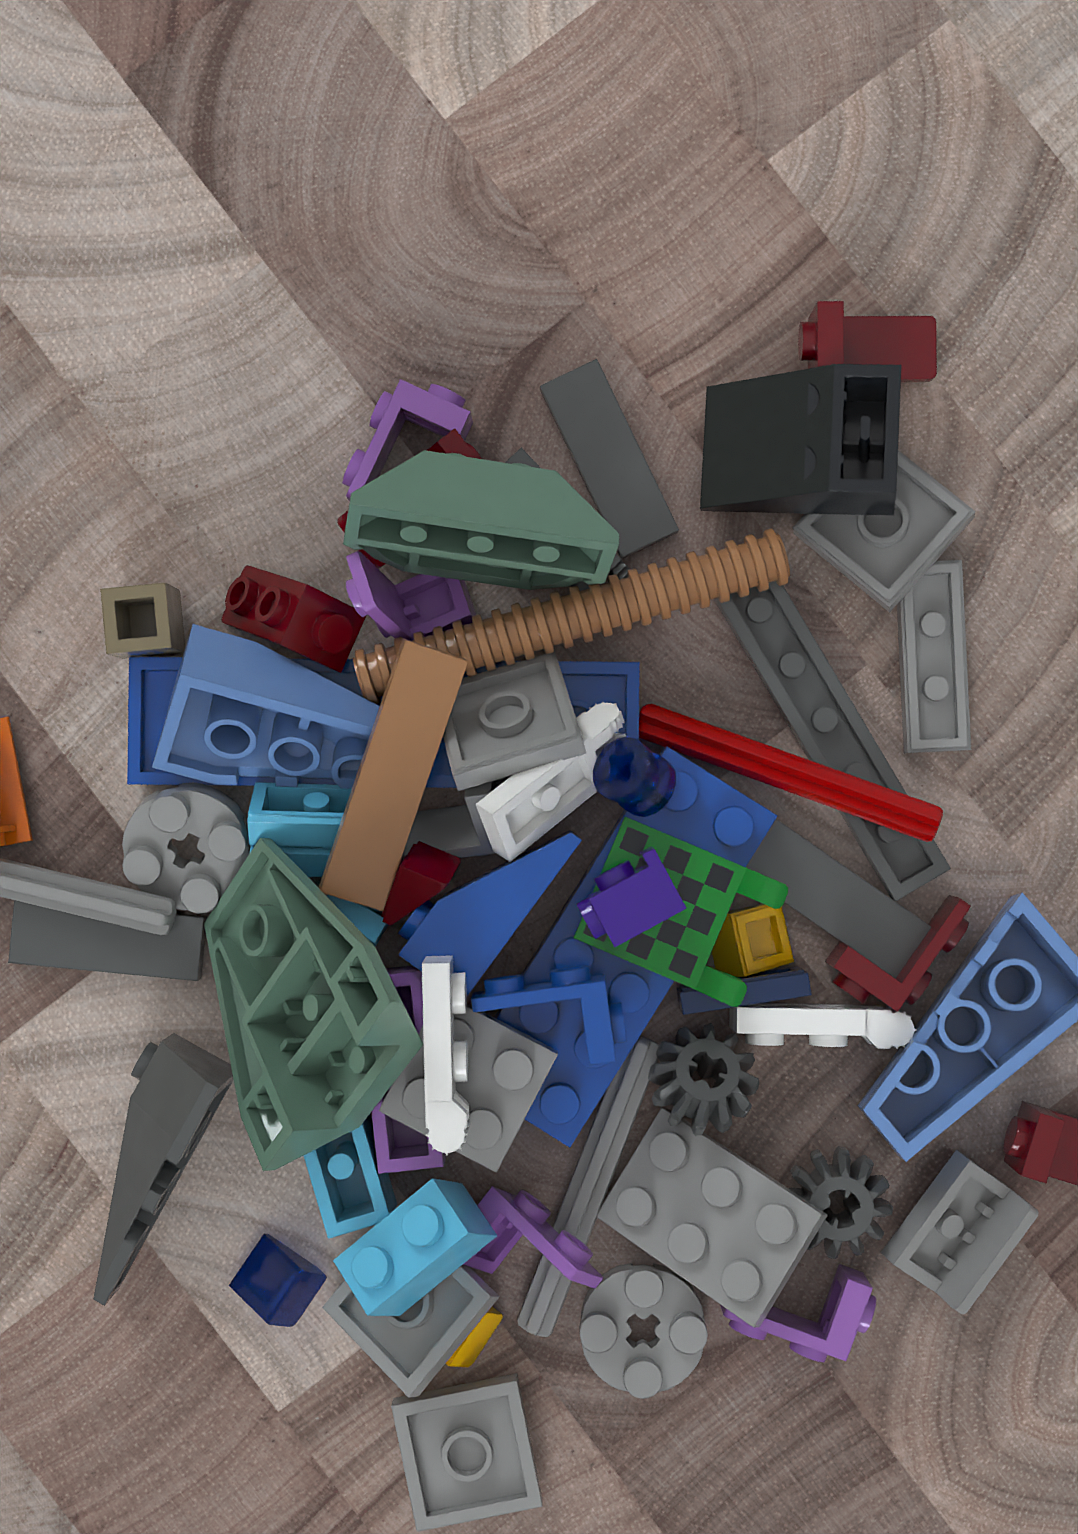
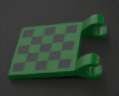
M624 816L600 874L627 860L630 861L632 867L636 870L645 865L639 852L652 846L687 909L617 947H614L607 933L595 939L583 916L573 938L697 990L727 1005L738 1007L747 992V985L736 976L706 965L736 893L774 909H780L788 895V887L784 883ZM595 885L593 892L599 890L597 885Z

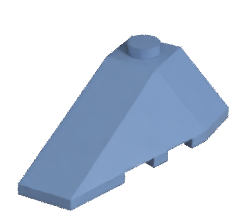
M192 624L152 768L215 785H237L239 777L275 778L276 786L298 787L299 778L333 779L340 788L352 789L380 706L258 642Z

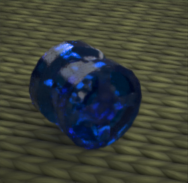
M622 737L613 740L603 748L597 757L593 768V783L597 792L610 801L617 802L619 806L632 815L647 817L656 814L664 808L673 796L676 786V772L668 760L655 752H651L649 747L637 739Z

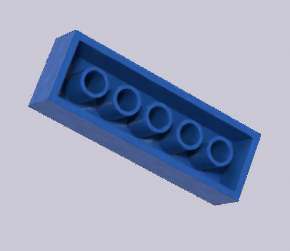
M669 747L662 748L639 785L638 790L632 796L521 974L524 977L525 985L551 982L550 971L573 966H589L591 976L604 974L608 1004L622 1003L627 1042L614 1044L616 1062L589 1065L580 998L499 1009L494 1017L558 1051V1056L531 1105L525 1120L569 1148L674 983L669 978L573 938L582 918V914L576 904L588 898V895L593 892L596 885L594 878L599 876L624 816L744 867L747 866L778 816Z

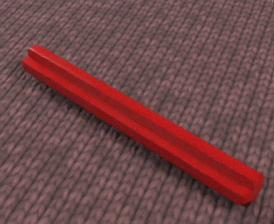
M652 703L643 706L639 712V738L663 747H669L682 754L925 842L932 841L937 834L943 817V810L939 806Z

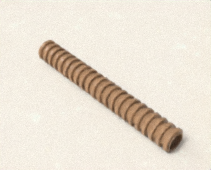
M770 528L763 532V538L756 539L753 534L745 536L744 543L739 545L734 540L726 541L724 549L717 551L715 546H709L705 548V555L697 556L692 551L686 553V560L678 562L675 557L668 558L664 567L658 568L656 563H651L647 565V572L640 574L634 568L628 570L627 578L620 580L616 574L610 575L606 584H588L589 589L582 591L579 590L578 586H573L569 588L570 594L560 597L558 591L552 592L548 601L540 602L539 597L530 599L531 606L521 608L519 603L511 605V612L501 614L499 608L491 611L492 617L482 620L481 615L477 614L472 616L473 623L463 625L461 620L452 622L453 629L443 631L441 626L433 627V634L424 637L421 631L413 634L414 640L412 641L468 660L465 672L468 677L477 675L476 669L486 666L488 672L496 670L495 663L505 660L507 666L515 664L514 657L525 655L526 660L534 659V652L544 649L545 654L554 653L555 645L563 643L565 649L574 646L573 640L583 638L585 643L592 642L593 634L602 632L604 637H609L613 634V628L621 626L622 630L626 632L631 630L632 623L641 621L643 626L650 625L652 623L651 617L660 615L662 620H667L671 618V611L679 609L681 614L684 615L690 613V606L699 604L700 608L704 609L709 607L710 600L718 598L720 603H725L730 600V594L737 592L739 597L742 598L749 595V588L757 587L759 592L768 590L769 583L776 581L779 586L786 585L788 577H790V566L780 535ZM402 637L394 639V646L385 648L383 643L375 644V651L366 654L364 649L355 650L353 663L361 692L365 699L375 704H379V697L384 695L403 639Z

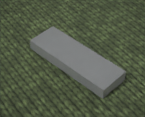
M962 560L935 561L897 604L904 753L971 750Z

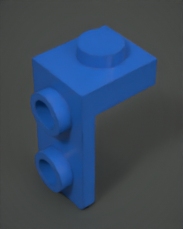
M573 966L550 971L551 982L525 985L523 975H508L484 980L485 991L474 992L471 997L473 1012L580 998L589 1065L616 1062L614 1044L627 1042L622 1003L608 1004L604 974L591 976L589 966Z

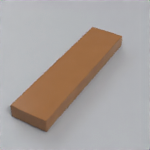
M404 638L402 639L319 885V889L324 894L380 911L384 910L468 660Z

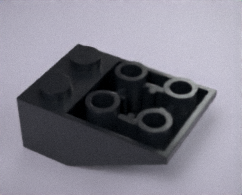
M831 364L707 386L700 511L894 516L897 491L901 365Z

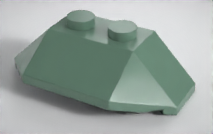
M424 450L351 493L343 545L354 550L363 549L374 559L404 572L535 590L567 587L581 581L589 585L605 583L619 546V533L555 470L535 468L522 463L510 464L471 458L457 453L445 454Z

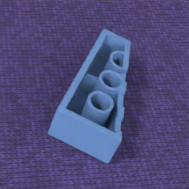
M1023 892L1010 896L915 1026L917 1031H914L910 1042L905 1045V1048L901 1046L857 1105L897 1155L905 1162L1078 1021V957Z

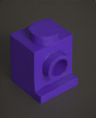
M652 846L639 852L645 865L634 870L630 861L627 860L594 878L599 890L589 894L588 898L576 904L595 939L607 933L614 947H617L687 909Z

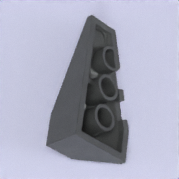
M175 1033L163 1039L159 1046L150 1042L140 1055L131 1073V1076L140 1081L129 1101L93 1300L104 1306L119 1290L233 1082L231 1064Z

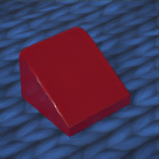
M421 841L413 844L399 866L381 917H384L382 922L393 925L441 892L451 881L461 862L460 858Z

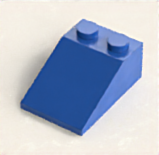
M568 830L517 856L511 862L507 861L445 893L436 904L429 900L414 910L398 932L399 935L408 941L398 955L421 972L422 962L426 956H453V973H466L468 996L582 841L580 836Z

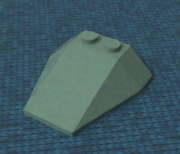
M260 838L206 919L204 926L240 1117L262 1170L272 1171L359 1128L424 1044L376 947L272 839Z

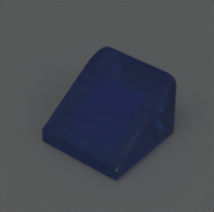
M264 1233L229 1286L268 1325L292 1327L301 1318L326 1281L327 1276L318 1267L273 1236Z

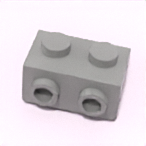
M956 1149L881 1253L893 1265L936 1292L951 1308L960 1314H966L1036 1220L1039 1212L1005 1183Z

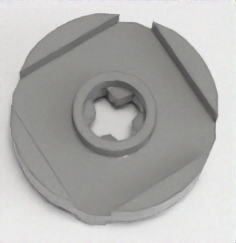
M194 782L182 783L177 788L165 789L161 792L158 790L148 795L139 804L127 823L122 842L124 853L123 872L127 879L137 885L142 892L173 899L178 910H189L197 914L207 913L217 905L250 854L248 828L243 821L245 816L232 798L208 785ZM188 833L195 835L199 838L197 849L205 853V855L200 859L192 857L189 860L180 857L177 854L178 849L172 845V838L183 841Z
M632 1263L610 1269L602 1275L603 1279L596 1289L591 1287L584 1298L579 1325L584 1356L597 1376L610 1386L618 1390L627 1391L637 1398H650L658 1392L669 1390L681 1383L699 1363L708 1337L701 1301L692 1285L666 1266L654 1263L653 1266L645 1264L633 1266ZM634 1314L643 1320L651 1314L659 1320L654 1326L656 1337L649 1342L644 1339L637 1342L631 1340L628 1336L632 1329L627 1320Z

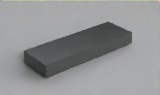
M595 359L541 385L540 392L598 513L619 533L617 552L621 560L678 533L679 528L598 360Z
M777 819L746 866L748 869L786 884L788 895L785 903L842 943L854 949L895 979L932 928L929 924Z
M14 900L8 963L199 981L202 977L206 936L204 923L207 916L176 913L170 932L166 935H157Z

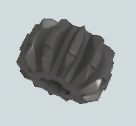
M712 1023L704 1025L699 1039L689 1028L684 1026L677 1031L675 1036L676 1044L667 1041L661 1042L656 1052L660 1063L651 1065L648 1072L649 1081L660 1086L652 1096L654 1106L663 1107L672 1104L674 1107L668 1118L670 1126H677L681 1123L683 1117L686 1116L692 1119L691 1129L695 1136L704 1133L708 1119L719 1132L724 1133L728 1131L732 1125V1115L741 1118L746 1117L752 1107L746 1096L755 1094L759 1088V1078L747 1073L755 1062L754 1053L744 1052L735 1054L733 1052L739 1040L736 1033L727 1035L723 1043L715 1040L716 1031ZM694 1071H697L702 1079L712 1077L715 1080L713 1087L710 1088L705 1080L694 1082L692 1079Z
M838 1146L834 1151L832 1164H828L820 1150H814L810 1153V1158L816 1169L808 1173L803 1167L794 1165L790 1173L802 1185V1188H788L821 1211L824 1210L823 1212L827 1214L807 1249L811 1250L817 1247L824 1240V1250L827 1257L836 1259L840 1254L842 1242L847 1241L854 1255H862L864 1253V1245L859 1239L860 1235L866 1232L873 1239L877 1240L882 1239L884 1231L873 1220V1217L892 1215L893 1206L889 1201L878 1198L889 1188L888 1180L883 1175L870 1176L874 1163L866 1155L857 1158L850 1165L849 1151L846 1147ZM840 1190L845 1197L843 1199L845 1210L834 1214L829 1207L831 1205L829 1194Z

